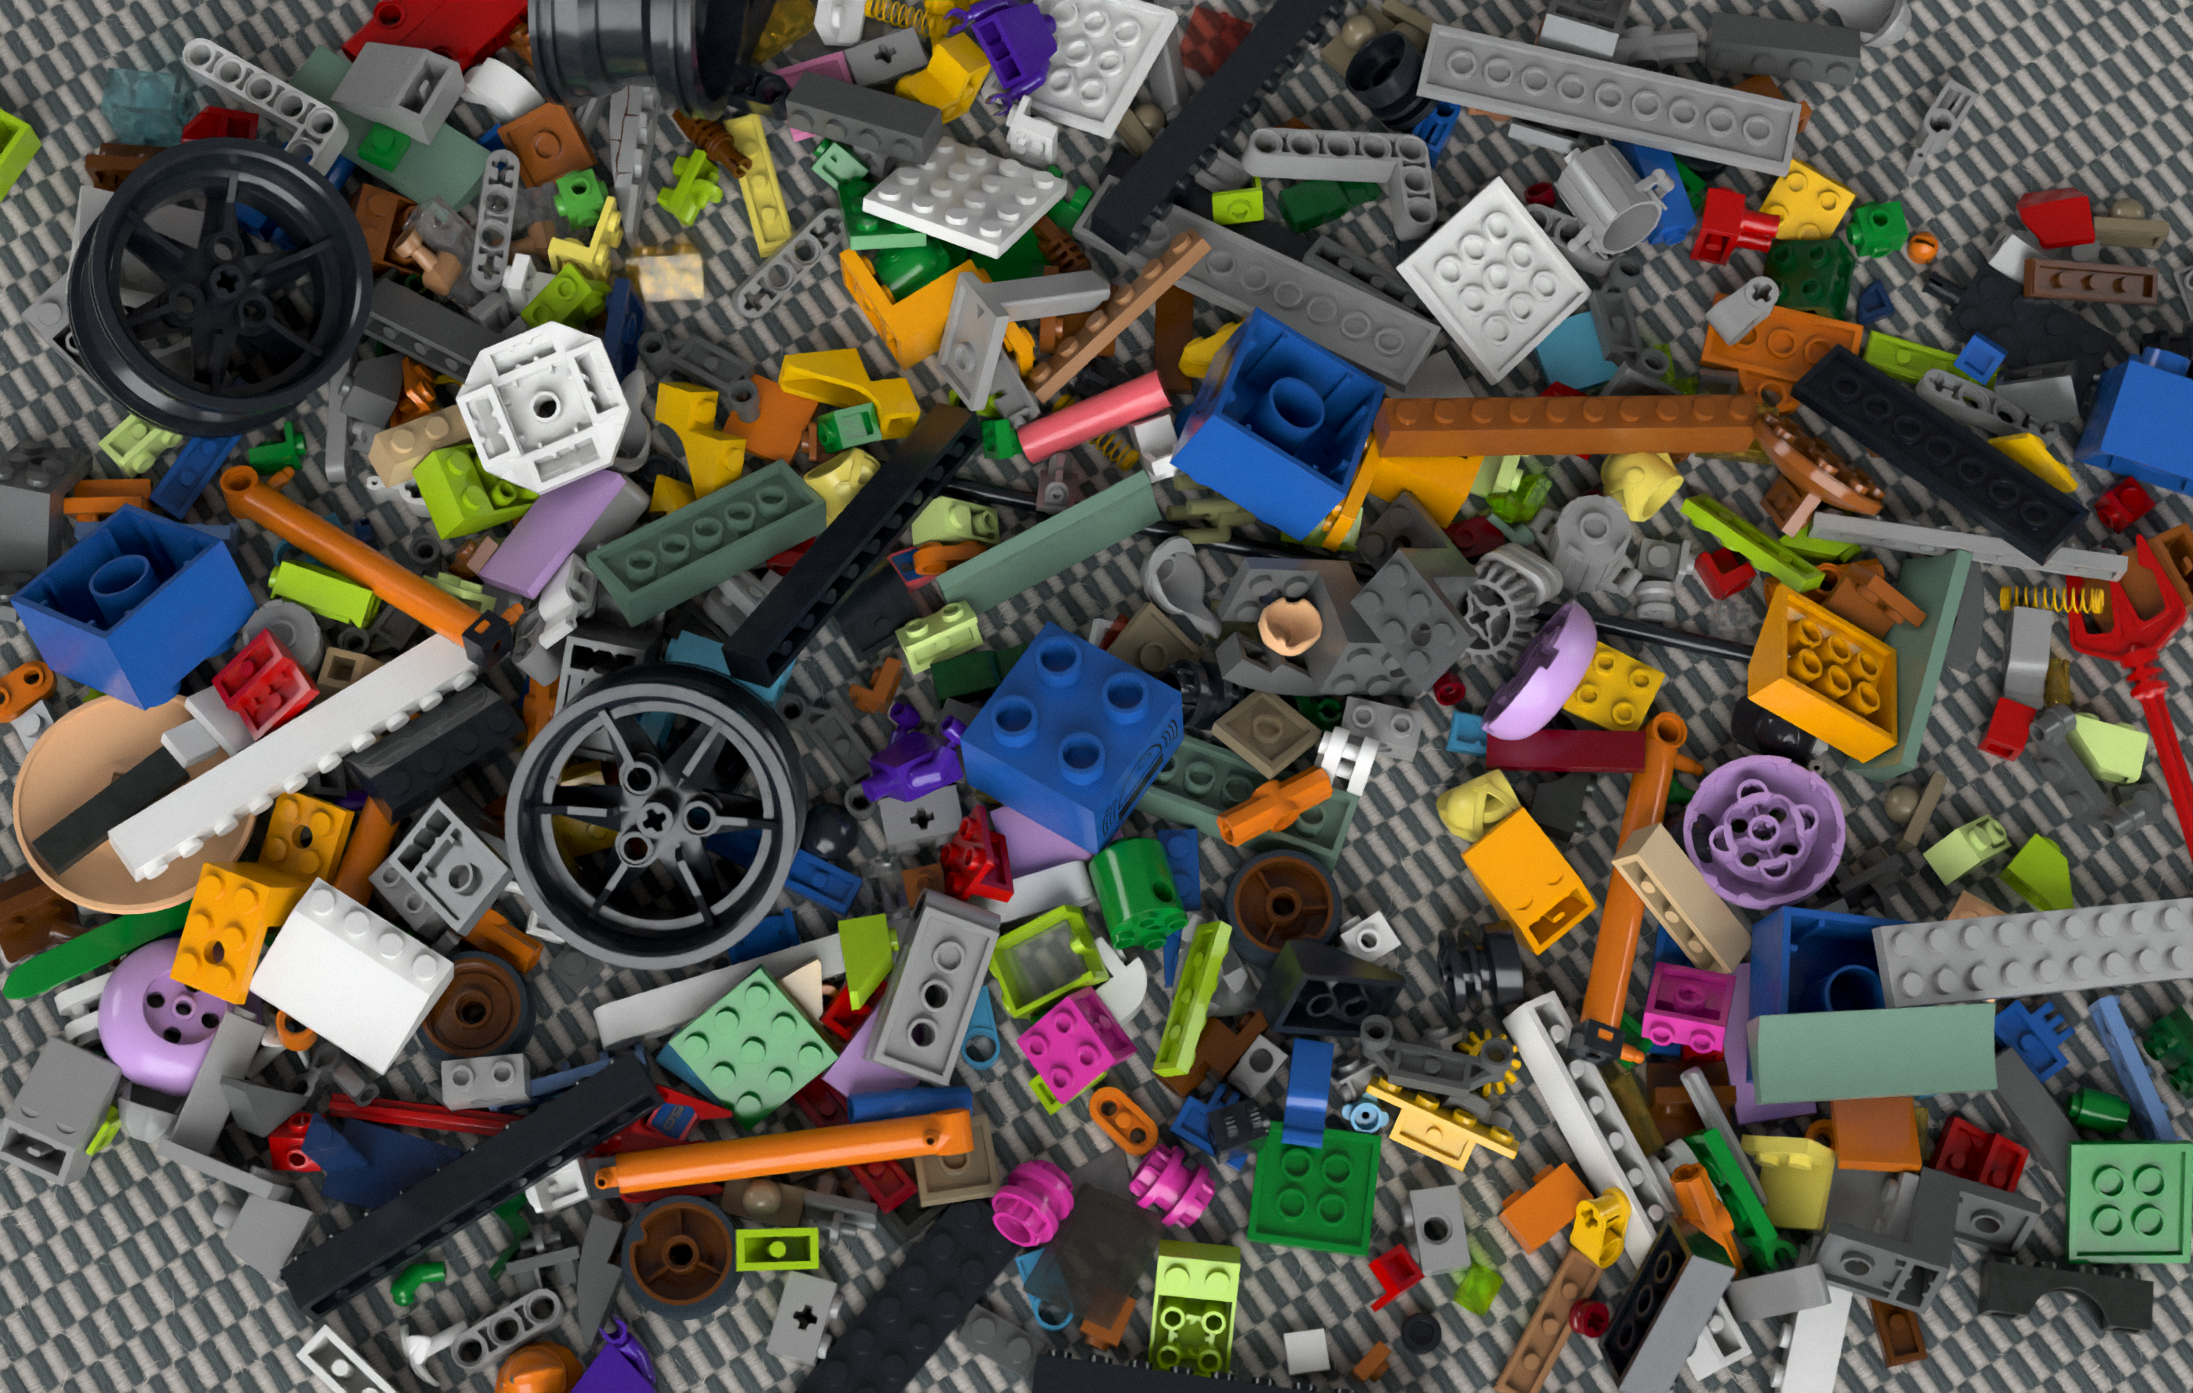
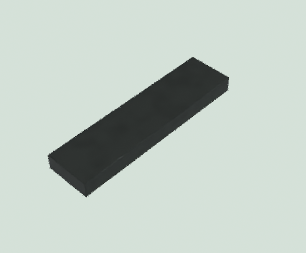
M163 745L31 843L59 876L109 839V830L166 797L190 779L189 773Z

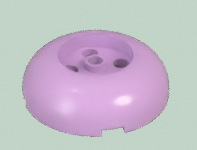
M1572 600L1570 605L1567 603L1563 605L1541 628L1533 641L1515 662V664L1521 667L1516 676L1512 677L1508 683L1503 681L1491 699L1480 724L1484 731L1503 740L1524 739L1542 729L1562 708L1585 675L1596 651V626L1584 607Z
M1756 755L1739 758L1722 765L1700 783L1699 789L1694 794L1685 812L1683 836L1688 858L1703 875L1707 885L1719 897L1745 908L1772 910L1780 909L1783 906L1789 907L1804 901L1826 884L1840 862L1845 844L1846 828L1840 802L1834 791L1820 775L1792 763L1791 759L1773 755ZM1772 810L1784 813L1786 819L1778 823L1769 814ZM1700 814L1710 817L1716 826L1709 837L1710 853L1713 860L1711 863H1704L1698 858L1692 842V826L1698 820ZM1741 819L1747 823L1748 827L1745 832L1736 833L1732 831L1731 824L1735 820ZM1768 836L1770 840L1762 841L1759 837ZM1792 845L1796 847L1798 853L1794 856L1786 853L1781 855L1780 851L1783 846ZM1748 855H1753L1758 858L1759 862L1753 867H1748L1742 864V859Z
M181 937L167 938L149 943L127 956L110 975L103 989L98 1008V1030L102 1045L109 1059L122 1068V1074L138 1086L142 1085L149 1089L163 1092L162 1095L168 1096L189 1095L226 1011L232 1013L234 1007L237 1006L258 1015L255 1023L263 1026L261 997L252 991H248L245 1004H233L201 990L196 993L189 992L185 988L184 983L169 978ZM215 944L213 947V957L218 963L224 957V948ZM160 994L163 996L165 1002L160 1008H152L148 1005L147 997L149 995L158 996ZM181 1006L184 1010L189 1009L191 1012L188 1015H180L177 1013L176 1007ZM212 1013L213 1018L217 1019L219 1024L215 1028H206L202 1024L201 1018L205 1014ZM169 1029L174 1033H178L181 1035V1040L177 1044L165 1041L163 1038L164 1032Z

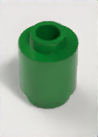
M2080 1086L2076 1093L2071 1092L2065 1106V1115L2070 1116L2071 1125L2106 1134H2112L2113 1132L2122 1133L2127 1125L2130 1111L2129 1102L2121 1100L2119 1095Z

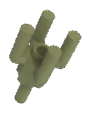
M1175 475V490L1210 489V493L1206 498L1188 499L1186 505H1168L1166 507L1167 520L1206 519L1213 526V528L1180 529L1178 536L1187 538L1191 544L1226 543L1231 538V526L1254 524L1256 517L1250 511L1210 487L1196 483L1189 475Z

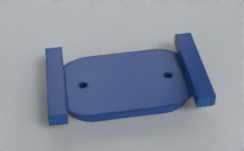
M791 908L783 909L784 917L775 915L763 918L748 935L728 948L731 964L735 965L739 963V960L745 962L784 950L792 945L793 947L800 945Z

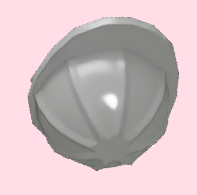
M1817 0L1821 5L1838 11L1844 27L1860 29V43L1864 46L1889 47L1904 38L1911 24L1912 14L1906 3L1907 0Z
M641 368L632 371L621 383L622 390L631 409V415L613 465L604 468L613 472L622 471L626 475L641 468L647 462L650 454L651 428L645 415L641 412V403L647 391L644 371Z
M1174 536L1168 538L1159 546L1154 547L1143 558L1139 579L1147 599L1156 603L1160 609L1167 613L1185 615L1188 620H1191L1198 631L1208 633L1214 639H1217L1222 630L1221 620L1214 612L1205 607L1203 603L1205 592L1204 573L1196 560L1194 547L1185 537Z
M174 1036L166 1041L177 1044L181 1038ZM130 1081L125 1085L123 1093L118 1099V1113L121 1125L129 1136L140 1141L158 1143L162 1138L168 1139L188 1096L162 1095L163 1092L155 1091L142 1085L138 1086Z

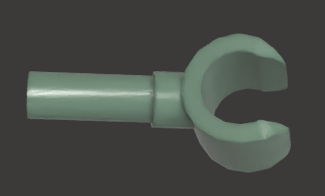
M1492 511L1485 515V519L1505 535L1504 538L1507 543H1516L1526 548L1535 540L1532 532L1524 524L1520 523L1512 529L1511 526Z

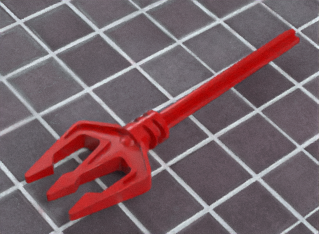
M2137 534L2138 564L2153 571L2165 603V610L2148 621H2143L2123 588L2121 579L2118 582L2108 581L2111 591L2113 630L2110 633L2089 634L2082 609L2079 613H2076L2072 607L2068 613L2070 643L2072 648L2081 654L2120 663L2123 670H2131L2132 674L2126 678V682L2135 683L2136 687L2130 691L2131 699H2136L2142 704L2193 863V784L2164 697L2165 691L2170 686L2168 681L2159 680L2158 678L2164 672V668L2154 666V663L2160 659L2158 651L2165 647L2187 621L2189 611L2145 538L2141 534ZM2066 575L2068 609L2071 604L2073 587L2075 588L2076 609H2079L2080 600L2078 596L2081 593V589L2086 585L2083 577Z
M655 1082L666 1103L692 1107L700 1120L734 1116V1113L729 1109ZM332 1093V1101H329L330 1117L346 1119L350 1117L363 1121L496 1136L502 1132L507 1124L526 1117L525 1115L475 1109H460L452 1112L442 1105L375 1098L368 1106L360 1107L347 1094ZM644 1116L596 1146L594 1150L596 1154L613 1151L624 1153L708 1141L698 1139L687 1142L647 1129L644 1125ZM713 1183L688 1185L683 1188L673 1187L625 1193L621 1195V1198L628 1203L657 1201L673 1195L703 1196L720 1194L724 1192V1188Z

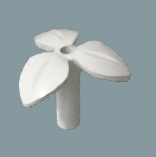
M275 1013L267 1015V1018L274 1022L267 1027L261 1040V1044L264 1047L255 1054L246 1076L251 1079L283 1050L287 1049L279 1041L275 1022L277 1014ZM289 1023L286 1027L292 1033L296 1030L292 1023ZM309 1048L297 1051L306 1070L309 1069L308 1066L311 1064Z
M461 1321L432 1337L423 1335L409 1336L408 1324L400 1326V1345L405 1357L409 1358L411 1368L415 1374L426 1383L438 1387L441 1383L434 1380L426 1368L427 1358L452 1345L454 1339L469 1328L464 1321Z

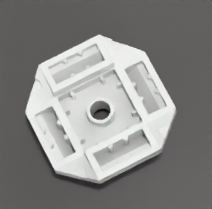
M554 321L481 350L470 369L464 385L461 386L455 398L484 470L539 495L613 465L631 415V409L603 341L596 336L585 334ZM546 401H555L557 405L555 413L551 417L541 418L539 416L540 406Z

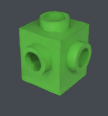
M592 169L586 171L574 170L565 174L563 178L557 179L556 183L559 194L553 195V200L559 217H567L571 231L598 224L607 196L609 195L604 180L597 182Z

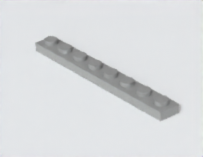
M1823 509L1820 512H1814L1808 526V538L1933 556L1961 549L1973 554L1971 561L2114 582H2118L2127 572L2128 556L2117 555V552L2113 549L2096 548L2093 551L2078 549V546L2075 544L2065 543L2041 566L1989 531H1980L1975 535L1961 533V530L1954 526H1939L1937 529L1921 527V523L1913 520H1901L1898 523L1884 522L1880 516L1869 514L1856 518L1844 516L1842 511L1836 509Z

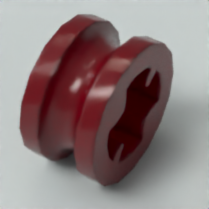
M1583 1297L1573 1304L1569 1313V1325L1574 1332L1584 1334L1590 1338H1596L1606 1330L1609 1323V1311L1604 1303Z

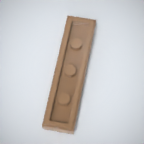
M1571 1246L1568 1249L1493 1387L1494 1391L1498 1393H1539L1572 1332L1569 1325L1571 1307L1578 1299L1591 1297L1606 1268L1598 1267L1576 1248Z

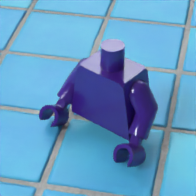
M982 0L969 5L970 9L966 11L960 8H953L943 19L955 16L959 19L960 26L950 29L948 33L957 34L966 27L968 22L975 20L971 27L1003 89L1008 87L1011 89L1006 93L989 95L985 104H991L999 98L1002 101V108L993 116L1008 114L1014 100L1021 101L1023 95L1028 96L1040 88L1046 81L1051 65L1049 58L1058 49V45L1052 35L1057 29L1055 19L1050 14H1041L1038 6L1033 2L1022 5L1018 0Z
M900 702L895 703L890 710V718L898 724L896 731H891L887 747L870 758L869 764L873 776L863 780L861 786L865 796L871 802H875L884 796L903 802H911L963 778L964 775L955 747L961 744L960 737L968 727L958 718L948 715L939 727L940 733L947 737V740L916 731L907 734L909 730L914 729L918 725L920 715L909 703L905 706Z
M611 1315L618 1323L616 1331L608 1334L599 1326V1333L608 1343L570 1393H658L653 1388L657 1375L648 1351L630 1332H627V1326L617 1315Z

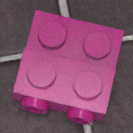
M1657 962L1645 1007L1641 1037L1650 1038L1653 1043L1660 1046H1666L1673 1042L1689 1045L1698 1053H1709L1712 1050L1722 1052L1737 976Z

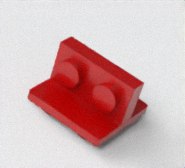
M977 804L969 816L962 819L959 830L952 838V842H947L942 848L940 862L944 867V890L948 896L964 902L968 900L971 894L1008 903L1014 894L1006 838L1004 834L989 831L985 806Z

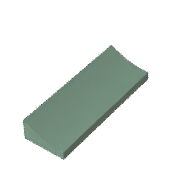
M318 44L304 65L287 84L332 108L341 118L349 131V138L340 152L341 155L446 222L481 193L484 167L488 156L492 152L445 122L430 146L410 138L411 146L393 172L360 159L357 149L371 131L375 122L331 104L330 99L352 64L323 45ZM303 107L294 109L290 117L298 115ZM334 124L325 126L321 134L329 132Z
M780 459L586 554L587 566L610 593L630 627L633 628L824 532L827 529L826 502L783 459Z
M1143 469L935 577L946 604L966 600L977 616L1162 520L1153 495L1151 482Z
M1957 549L1939 556L1903 560L1895 590L1923 611L1927 617L1918 628L1905 621L1901 626L1894 623L1882 639V642L1897 650L1898 744L1864 764L1849 756L1846 770L1882 783L1915 769L1973 554Z
M1184 734V740L1134 809L1190 829H1197L1198 832L1223 840L1216 823L1217 816L1248 800L1258 787L1270 780L1237 753ZM1283 769L1271 780H1277L1281 783L1296 774ZM1332 787L1333 793L1331 798L1300 813L1296 821L1286 829L1275 833L1269 829L1239 846L1260 854L1277 849L1303 852L1322 863V866L1326 867L1332 875L1360 796Z
M1996 1003L1760 1015L1746 1023L1756 1105L1985 1092L1998 1089L1994 1049Z

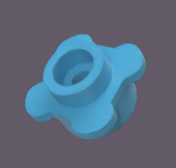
M1364 1092L1361 1099L1354 1103H1346L1342 1107V1116L1351 1122L1353 1132L1371 1134L1388 1124L1389 1115L1386 1111L1381 1110L1376 1096ZM1365 1111L1369 1113L1367 1118L1362 1117V1113Z

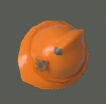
M551 1341L529 1343L511 1353L499 1369L494 1393H570L582 1377L583 1366L567 1347Z

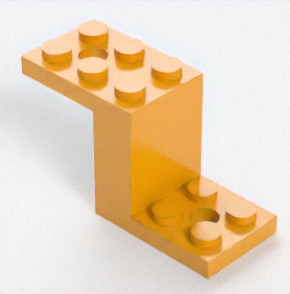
M850 247L839 253L844 286L903 371L939 351L959 273L973 271L983 284L992 283L986 270L982 267L977 269L971 259L896 303L889 288L885 284L879 286L874 279L875 270L865 255L859 257L855 250H850ZM1008 322L1001 347L1006 355L1012 357L1017 363L1020 378L1024 383L1029 378L1030 372L1033 369V362L1035 361L1033 347H1035V342L1025 327L1019 329L1015 322Z
M1370 431L1346 497L1327 515L1321 530L1327 532L1322 547L1336 553L1355 522L1367 492L1391 504L1402 492H1412L1435 522L1447 529L1467 499L1485 456L1379 457L1375 434Z
M296 791L292 794L284 792L279 795L258 862H204L169 978L233 1004H245L267 928L269 926H284L295 906L317 877L332 886L355 812L301 791ZM306 826L312 832V842L307 848L302 845L300 840L301 832ZM218 941L224 947V957L220 963L216 962L213 957V947Z

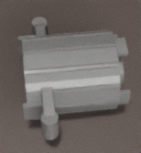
M1607 140L1603 142L1604 145L1589 148V150L1583 153L1578 147L1571 151L1564 158L1568 164L1567 167L1561 172L1558 183H1553L1559 193L1558 195L1583 227L1576 238L1571 239L1568 243L1569 251L1581 261L1588 260L1596 252L1606 260L1608 258L1607 254L1613 255L1627 251L1643 241L1656 228L1662 215L1661 209H1664V211L1668 209L1661 199L1667 192L1672 191L1675 186L1674 180L1663 169H1656L1652 175L1641 180L1617 147H1613ZM1657 185L1658 187L1653 190L1652 187Z
M1598 494L1579 496L1563 507L1561 512L1551 511L1549 508L1542 506L1528 524L1527 528L1545 550L1546 560L1555 565L1561 572L1563 587L1577 593L1603 589L1611 593H1618L1620 596L1627 598L1642 579V573L1635 569L1633 563L1625 555L1632 537L1631 525L1628 514L1626 515L1622 509L1623 505L1616 499L1608 495L1602 497ZM1551 519H1554L1556 523L1546 536L1543 535L1541 532ZM1623 568L1626 569L1628 572L1619 584L1615 585L1614 582L1621 574Z
M282 599L260 604L261 608L253 612L254 614L250 617L246 626H244L243 648L265 628L270 629L296 657L317 686L326 650L320 626H318L312 613L302 606L295 604V602H283ZM316 697L295 718L314 708Z

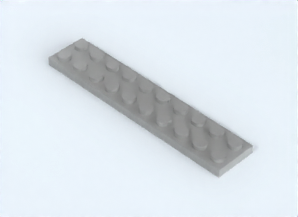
M1436 23L1432 24L1416 93L1417 96L1785 178L1790 168L1802 104Z
M1108 174L1072 228V238L1140 270L1149 261L1159 258L1167 251L1171 241L1177 235L1187 232L1192 228L1212 249L1173 285L1245 319L1258 307L1373 379L1403 393H1406L1441 334V327L1175 204L1164 221L1160 222L1157 220L1152 225L1151 233L1146 242L1140 248L1134 246L1125 256L1090 231L1092 212L1121 180Z
M2193 897L1880 926L1872 929L1886 1009L1923 1007L2193 979Z

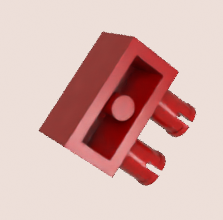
M1708 188L1696 218L1697 223L1694 228L1689 259L1726 266L1735 247L1768 254L1772 238H1775L1778 231L1780 215L1747 209V205H1744L1746 195L1736 193L1731 188Z

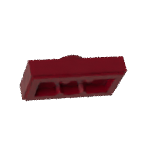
M1485 515L1450 524L1447 529L1440 527L1467 561L1479 559L1483 555L1506 544L1502 532L1486 520Z

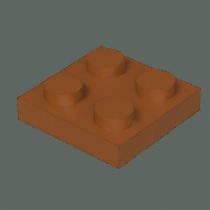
M547 102L497 129L506 149L517 156L520 162L519 174L531 197L556 186V180L563 178L568 172L574 170L584 171L598 164L588 141L568 105H552Z

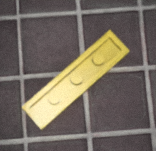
M753 113L722 122L724 128L733 136L735 146L752 161L750 170L740 165L747 174L742 178H738L759 254L761 258H764L774 253L793 234L760 116Z

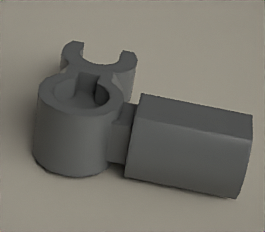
M332 1042L319 1046L314 1053L313 1061L308 1066L310 1069L306 1073L295 1076L288 1086L299 1094L308 1087L303 1095L308 1096L306 1104L310 1107L320 1100L326 1084L330 1085L333 1081L360 1107L368 1106L379 1094V1087L352 1061L351 1055Z

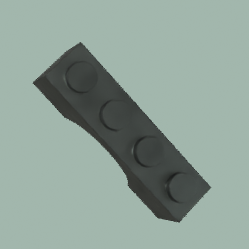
M1563 708L1558 711L1555 722L1564 730L1604 731V729ZM1570 772L1559 780L1538 784L1528 813L1547 837L1569 843L1574 832L1581 834L1587 816V811L1581 810L1584 796L1592 797L1598 775L1592 774V772Z
M1995 1256L1994 1261L1986 1263L1980 1269L1978 1315L2020 1320L2030 1314L2034 1304L2042 1295L2064 1293L2077 1298L2090 1309L2096 1319L2099 1330L2142 1335L2152 1331L2154 1281L2141 1280V1274L2136 1272L2118 1271L2115 1272L2114 1277L2100 1275V1269L2095 1267L2077 1266L2074 1272L2059 1270V1264L2054 1262L2036 1261L2033 1267L2019 1265V1259L2014 1257Z

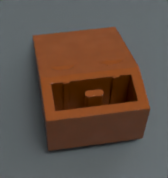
M363 183L351 195L349 206L359 221L366 238L371 256L373 277L379 278L392 267L398 269L404 282L411 274L416 273V277L419 279V273H424V269L411 255L402 258L392 249L397 238L412 226L423 236L421 244L434 254L438 251L448 252L458 258L457 261L460 263L470 223L469 220L454 215L446 222L411 199Z
M2187 522L2146 541L2187 605L2190 613L2193 611V533ZM2137 546L2120 554L2128 556L2127 572L2122 576L2121 584L2143 621H2148L2165 610V603L2153 571L2138 564ZM2083 577L2086 582L2084 586V600L2087 609L2090 605L2091 589L2094 588V594L2096 588L2103 589L2104 607L2102 613L2094 614L2091 608L2090 614L2101 633H2110L2114 628L2110 584L2107 580Z

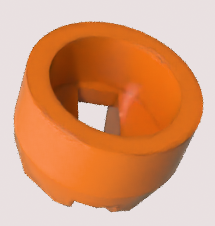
M1921 231L1915 234L1907 244L1906 252L1908 257L1917 264L1930 263L1938 252V240L1930 232Z

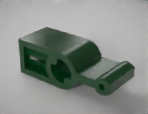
M1307 180L1279 191L1277 207L1288 229L1301 234L1343 217L1354 207L1379 199L1382 196V192L1377 182Z
M1022 643L999 651H979L930 664L931 676L940 708L943 709L947 698L964 704L990 698L1029 647V644Z

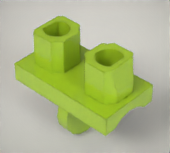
M695 149L691 157L677 156L672 166V173L679 180L676 188L662 187L657 197V202L665 211L674 214L682 225L692 227L700 209H705L708 201L719 203L724 195L723 191L716 186L720 179V176L717 175L719 169L707 159V153L704 150Z

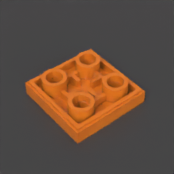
M754 374L751 381L757 386L760 395L759 408L761 413L759 418L752 423H745L739 419L737 412L732 409L722 432L747 439L746 453L770 463L783 459L791 467L802 445V431L809 430V423L813 422L821 404L815 400L786 393L780 388L779 383Z
M1912 1097L1829 1101L1838 1169L1920 1172L1922 1160Z

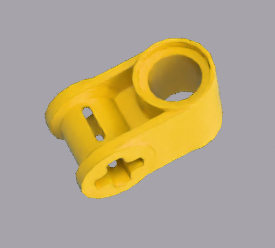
M1611 1186L1604 1190L1600 1197L1594 1200L1585 1199L1579 1202L1576 1207V1218L1570 1235V1242L1600 1268L1604 1269L1614 1264L1623 1252L1626 1229L1631 1216V1204L1627 1195L1618 1187Z

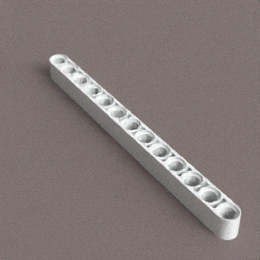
M1078 860L1013 879L1014 894L1008 903L971 894L966 902L999 914L1001 922L998 932L1025 925L1062 905L1086 906L1096 900V895L1085 862ZM913 910L886 918L888 928L896 927L899 950ZM839 933L602 1005L596 1008L593 1014L603 1049L605 1051L617 1050L634 1045V1042H644L676 1032L678 1028H683L760 964L776 978L818 955L821 961L822 981L836 983L846 980ZM899 951L892 952L893 965L895 964Z

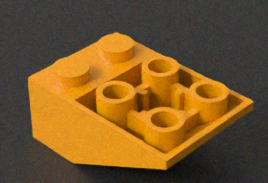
M1519 806L1460 854L1499 918L1510 922L1517 944L1536 956L1540 955L1597 908L1596 903L1580 877L1523 806Z

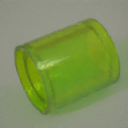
M1473 1262L1454 1294L1453 1300L1468 1311L1485 1317L1502 1287L1504 1279L1489 1268Z

